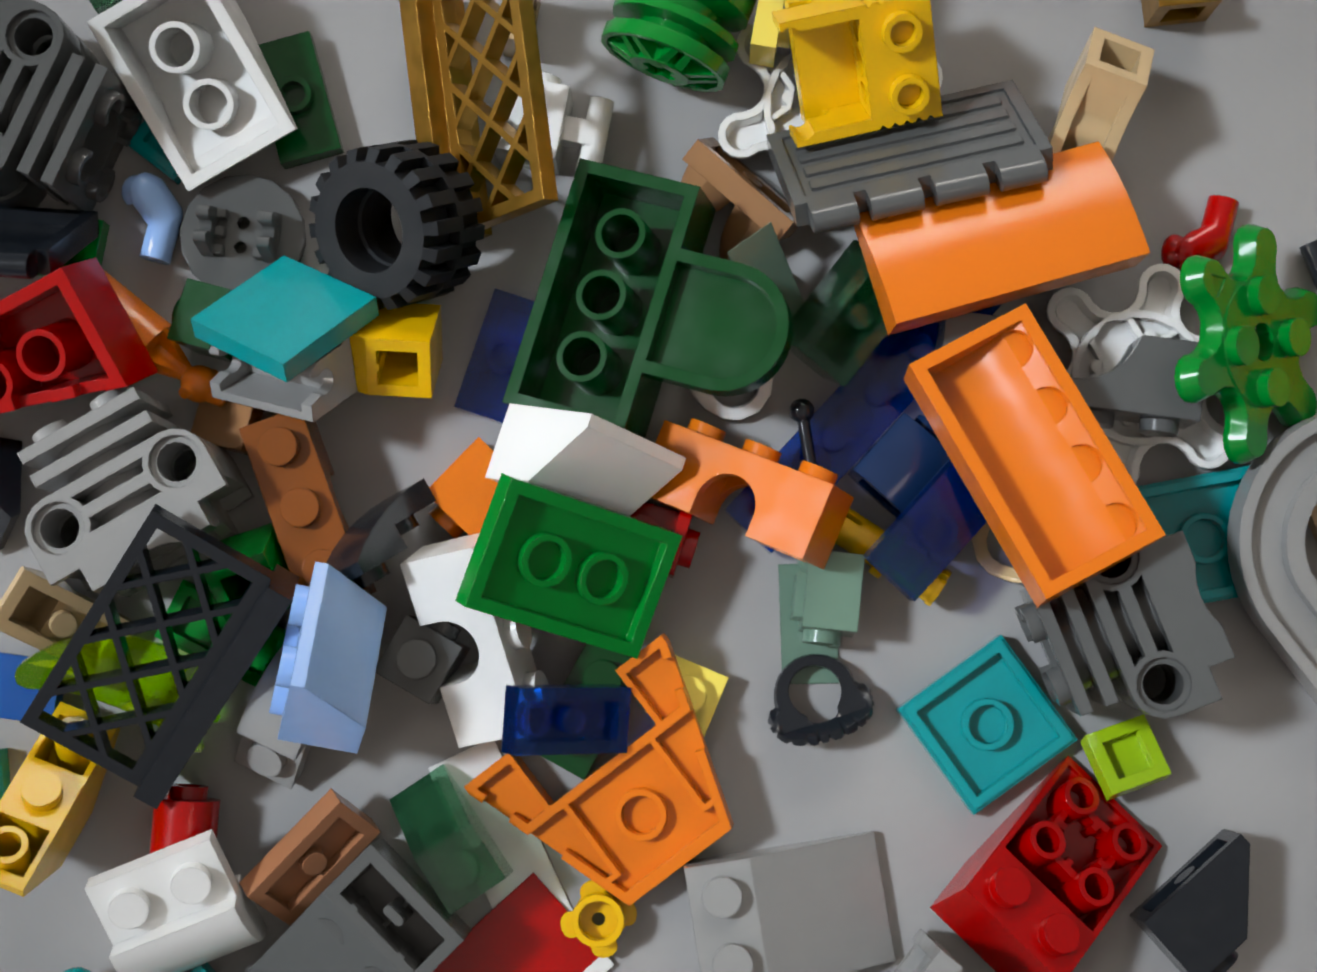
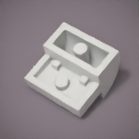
M212 829L90 877L84 889L113 945L109 959L117 972H185L260 942L266 935L267 927L255 902L247 898L239 884L243 879L241 873L234 875Z

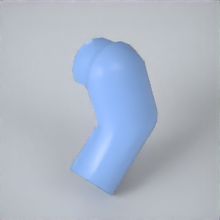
M148 172L129 176L122 185V198L127 205L133 204L147 223L139 257L151 262L170 265L183 218L182 207L164 180Z

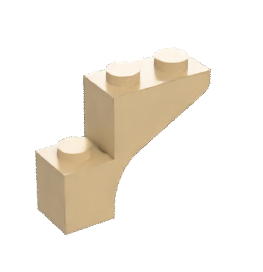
M1094 27L1065 85L1057 120L1048 137L1053 147V154L1099 141L1111 162L1113 161L1125 129L1147 88L1155 49Z

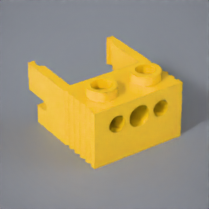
M784 0L785 9L772 11V19L779 32L783 33L787 28L789 31L800 113L804 122L800 127L789 126L790 136L797 148L878 131L882 126L892 128L895 123L899 126L904 125L906 121L914 123L918 118L927 120L930 115L934 118L943 116L930 0Z

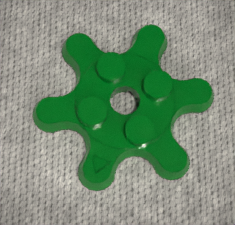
M1255 224L1242 225L1237 229L1233 241V265L1229 274L1225 272L1217 260L1200 255L1186 258L1180 271L1182 293L1186 300L1193 305L1200 320V338L1196 348L1178 360L1174 375L1175 387L1180 398L1190 404L1201 402L1212 395L1219 399L1225 415L1223 446L1227 457L1235 464L1248 463L1264 454L1267 447L1268 419L1271 411L1276 415L1281 425L1289 428L1302 420L1313 417L1317 409L1316 395L1302 376L1299 366L1300 356L1307 354L1310 349V329L1317 325V295L1312 291L1299 287L1287 288L1285 291L1281 289L1276 274L1277 242L1275 236L1270 229Z

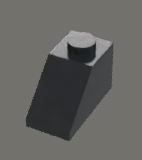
M1222 829L1130 914V917L1180 972H1226L1236 962L1238 953L1235 950L1247 939L1250 843L1242 834Z

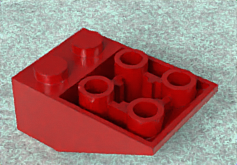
M1068 755L964 863L930 908L996 972H1072L1162 845L1116 800L1107 801L1100 785Z

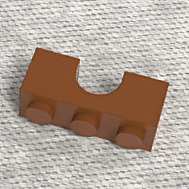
M277 414L239 428L288 569L300 577L298 584L309 586L315 561L327 562L333 549L349 529V526L335 496L330 477L335 474L316 421L310 422ZM374 583L363 588L369 594L377 592Z

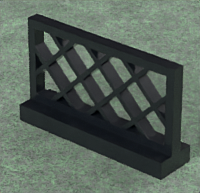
M155 504L25 712L20 723L137 786L133 797L157 809L291 604L295 586L298 584L300 577L278 564L271 571ZM157 528L183 543L188 559L187 564L154 570L147 543ZM198 552L207 556L210 559L201 561ZM138 559L142 573L127 576ZM228 568L251 582L241 598L213 604L205 573ZM193 576L201 607L167 613L158 583ZM146 586L155 616L121 623L114 601L117 591ZM105 614L108 626L95 628L102 615ZM231 614L221 629L217 617ZM205 619L212 641L209 649L180 656L171 626ZM159 629L168 659L134 665L125 636ZM112 639L121 668L88 675L81 653L84 644ZM70 666H72L75 678L62 680ZM196 667L187 681L184 669ZM172 672L178 691V697L175 702L147 707L139 678ZM126 681L134 710L102 717L93 688ZM80 691L88 720L67 724L43 710L52 696ZM164 718L157 730L154 731L152 720ZM139 723L146 747L137 761L113 749L106 730ZM93 733L94 738L87 734Z

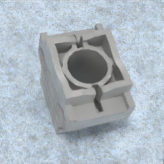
M123 387L102 393L89 404L92 411L69 424L66 423L65 419L44 426L33 434L34 444L17 453L23 465L39 470L29 476L35 488L52 492V494L41 499L31 508L25 521L24 531L27 543L51 586H55L68 578L81 580L86 591L92 590L93 592L100 593L155 504L214 538L222 540L239 534L227 512L255 497L234 459L225 449L185 429H180L179 426L167 421L168 418L173 416L168 405L135 387L127 391ZM196 458V467L193 473L186 478L187 468L190 462ZM158 528L147 543L154 570L168 568L181 558L186 557L183 543ZM138 559L127 576L142 573ZM146 586L117 591L120 596L131 597L145 589Z

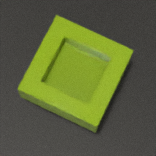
M1144 714L1087 734L1080 741L1107 801L1166 780L1172 774Z

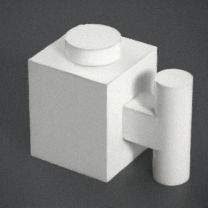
M542 72L555 174L559 175L564 147L579 149L576 169L580 158L603 163L614 102L608 98L592 96L589 100L586 119L572 117L573 101L570 86L561 84L562 80L559 77ZM519 96L508 119V123L515 130L518 129L524 115L522 98ZM502 137L495 151L498 164L504 163L511 146ZM526 159L522 168L531 170L530 162Z

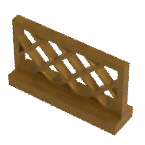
M399 0L416 139L418 143L431 142L438 145L440 154L451 153L459 160L457 171L459 173H469L475 183L470 188L473 199L480 197L483 211L477 212L478 223L485 225L484 238L492 235L493 226L558 201L533 0H503L501 6L494 0H470L466 12L463 0ZM487 12L495 21L485 46H483L476 40V37ZM512 33L514 35L516 51L508 68L500 61L509 35ZM470 54L478 60L473 74ZM495 75L503 83L493 108H491L483 100L492 77ZM519 96L522 98L524 115L518 129L515 130L508 123V119ZM478 116L486 122L481 137ZM502 137L511 146L502 168L499 170L491 161ZM527 159L530 162L533 190L524 193L515 184ZM486 179H488L494 185L489 199L487 195Z

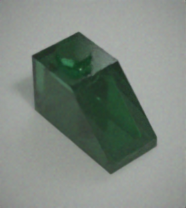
M442 764L389 799L416 863L450 915L507 878L513 872V869L445 764Z

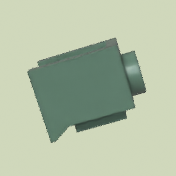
M832 551L824 570L796 559L801 571H797L794 576L790 620L799 621L798 631L803 632V643L840 647L841 636L853 637L858 632L865 555Z

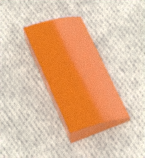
M1099 141L1054 153L1053 170H1048L1047 182L1003 192L999 190L995 182L990 184V194L941 206H936L932 197L925 198V209L875 221L871 220L868 211L860 213V224L854 225L888 336L1132 268L1150 254L1142 227L1127 191Z
M1026 303L908 365L904 376L906 385L1037 608L1101 574L1166 535Z

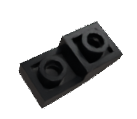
M423 478L385 499L361 516L339 540L326 564L334 567L362 589L388 575L390 571L385 561L408 548L401 535L419 526L414 513L436 501L425 479Z

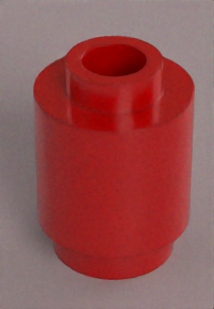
M182 783L172 785L168 795L164 797L157 809L153 808L149 854L210 829L213 830L217 838L221 800L208 797L209 786Z

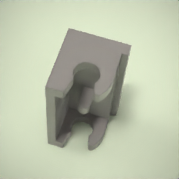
M350 338L339 344L289 382L276 378L232 356L230 366L224 371L220 370L210 381L212 397L315 422L357 392ZM212 345L209 349V354L224 356L228 354Z

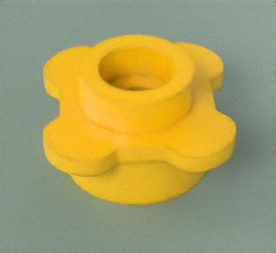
M589 880L581 886V898L573 911L563 914L560 926L566 937H577L583 944L592 948L595 956L607 958L617 951V939L623 929L634 924L636 921L637 909L634 903L628 906L597 883ZM600 912L605 916L603 924L597 925L593 922L592 917L595 913Z

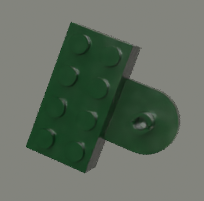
M580 158L502 402L509 406V403L594 414L645 438L662 382L709 395L724 397L742 395L767 383L780 370L789 354L793 340L792 314L781 291L766 274L743 263L703 254L716 209L700 186Z

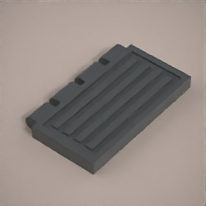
M1013 80L941 95L943 116L937 118L930 115L927 120L918 118L914 123L906 121L901 126L895 123L892 128L882 126L878 131L797 148L790 136L789 130L766 135L769 157L796 226L800 227L810 224L814 234L860 224V213L868 211L871 220L875 221L925 209V198L932 197L936 206L986 196L990 194V184L995 182L1001 192L1047 182L1048 170H1053V147Z

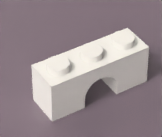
M480 533L422 546L400 564L419 625L423 626L437 622L455 623L472 635L478 647L479 662L460 666L439 687L459 748L531 734L548 713L551 700L548 680L541 670L536 669L530 650L532 641L531 627L464 607L455 601Z

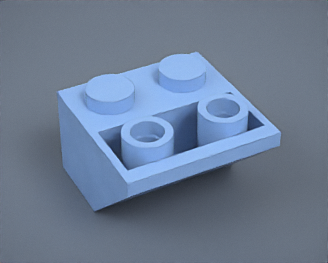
M315 561L309 586L300 584L295 586L269 713L282 716L277 740L357 754L366 729L387 607L326 563Z

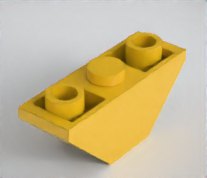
M61 701L52 716L67 724L88 720L86 711ZM120 727L106 730L113 749L120 732ZM93 733L87 734L94 738ZM40 734L0 800V888L24 897L62 866L93 812L107 769Z

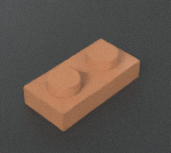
M331 788L239 884L247 898L291 926L381 831L372 818Z

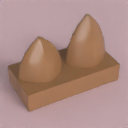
M715 138L697 139L682 158L688 166L681 182L700 186L716 209V212L721 210L730 201L735 205L726 220L721 235L719 258L730 260L727 254L729 250L770 222L779 241L791 237L798 227L787 201L739 159L732 158L723 152Z

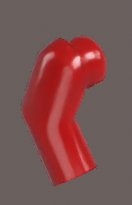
M1209 196L1200 228L1187 233L1184 237L1178 234H1172L1167 237L1161 248L1162 262L1181 270L1186 258L1193 255L1205 256L1217 261L1222 259L1229 247L1239 202L1227 196Z

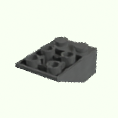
M381 838L370 844L247 972H433L465 940L472 929Z

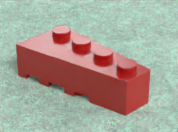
M96 257L61 267L0 300V414L46 402L53 403L76 398L88 393L127 387L159 372Z

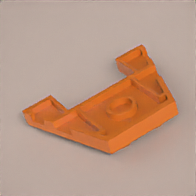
M665 633L643 648L639 653L638 659L632 657L615 670L655 722V726L556 801L552 800L514 748L464 786L469 795L481 803L485 801L510 818L509 823L525 834H532L560 853L562 860L628 906L632 905L729 832L734 826L674 650Z

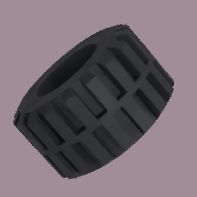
M417 139L348 150L347 155L335 157L328 164L330 172L320 174L315 184L320 194L311 197L309 208L315 214V223L309 224L311 238H317L319 249L314 252L319 264L326 263L329 268L327 275L375 296L378 310L383 308L392 310L444 296L455 291L454 286L464 284L471 276L468 267L478 264L482 252L476 247V241L484 239L485 225L479 224L477 212L483 211L480 197L473 199L470 188L475 183L468 172L459 173L457 171L459 160L451 153L440 154L438 145L431 142L418 143ZM392 205L400 218L402 244L399 242L393 229L391 219Z

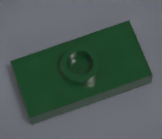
M310 31L259 44L261 52L298 128L275 142L283 168L289 169L343 154V145L314 39Z

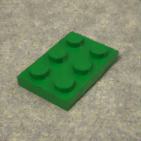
M501 473L455 601L473 610L638 659L682 535Z

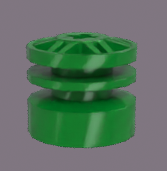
M615 0L613 5V15L615 18L606 22L601 35V43L610 54L620 61L654 79L693 91L716 92L723 90L730 70L727 63L734 61L739 44L730 32L735 33L747 28L757 0Z

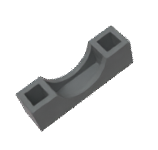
M971 312L939 321L935 350L1000 316ZM1142 335L1127 347L1118 364L1110 372L1091 378H1072L1102 429L1113 428L1114 420L1139 423L1138 432L1144 435L1177 437L1179 429H1185L1201 421L1203 401L1192 404L1184 402L1178 395L1174 380L1175 367L1178 360L1183 355L1191 353L1196 348L1198 342Z

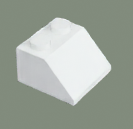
M509 403L485 478L498 483L501 473L630 516L682 471L686 457L594 414Z

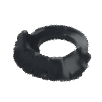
M824 654L803 655L788 663L779 674L774 688L775 708L769 713L768 724L772 726L770 728L772 733H778L777 738L786 744L792 742L795 746H804L809 743L815 746L820 741L828 743L830 738L833 740L841 739L845 734H852L858 730V726L863 727L867 723L866 720H869L873 715V695H871V689L865 684L855 681L851 671L836 658ZM817 666L825 668L832 672L840 683L841 698L837 706L838 713L828 721L821 723L810 722L807 716L800 713L790 700L789 686L791 680L799 671L807 667Z

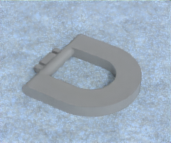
M1317 415L1289 427L1275 437L1267 445L1264 454L1255 459L1249 466L1235 493L1230 510L1227 529V552L1232 581L1246 613L1317 704V580L1310 569L1305 547L1308 521L1317 504Z

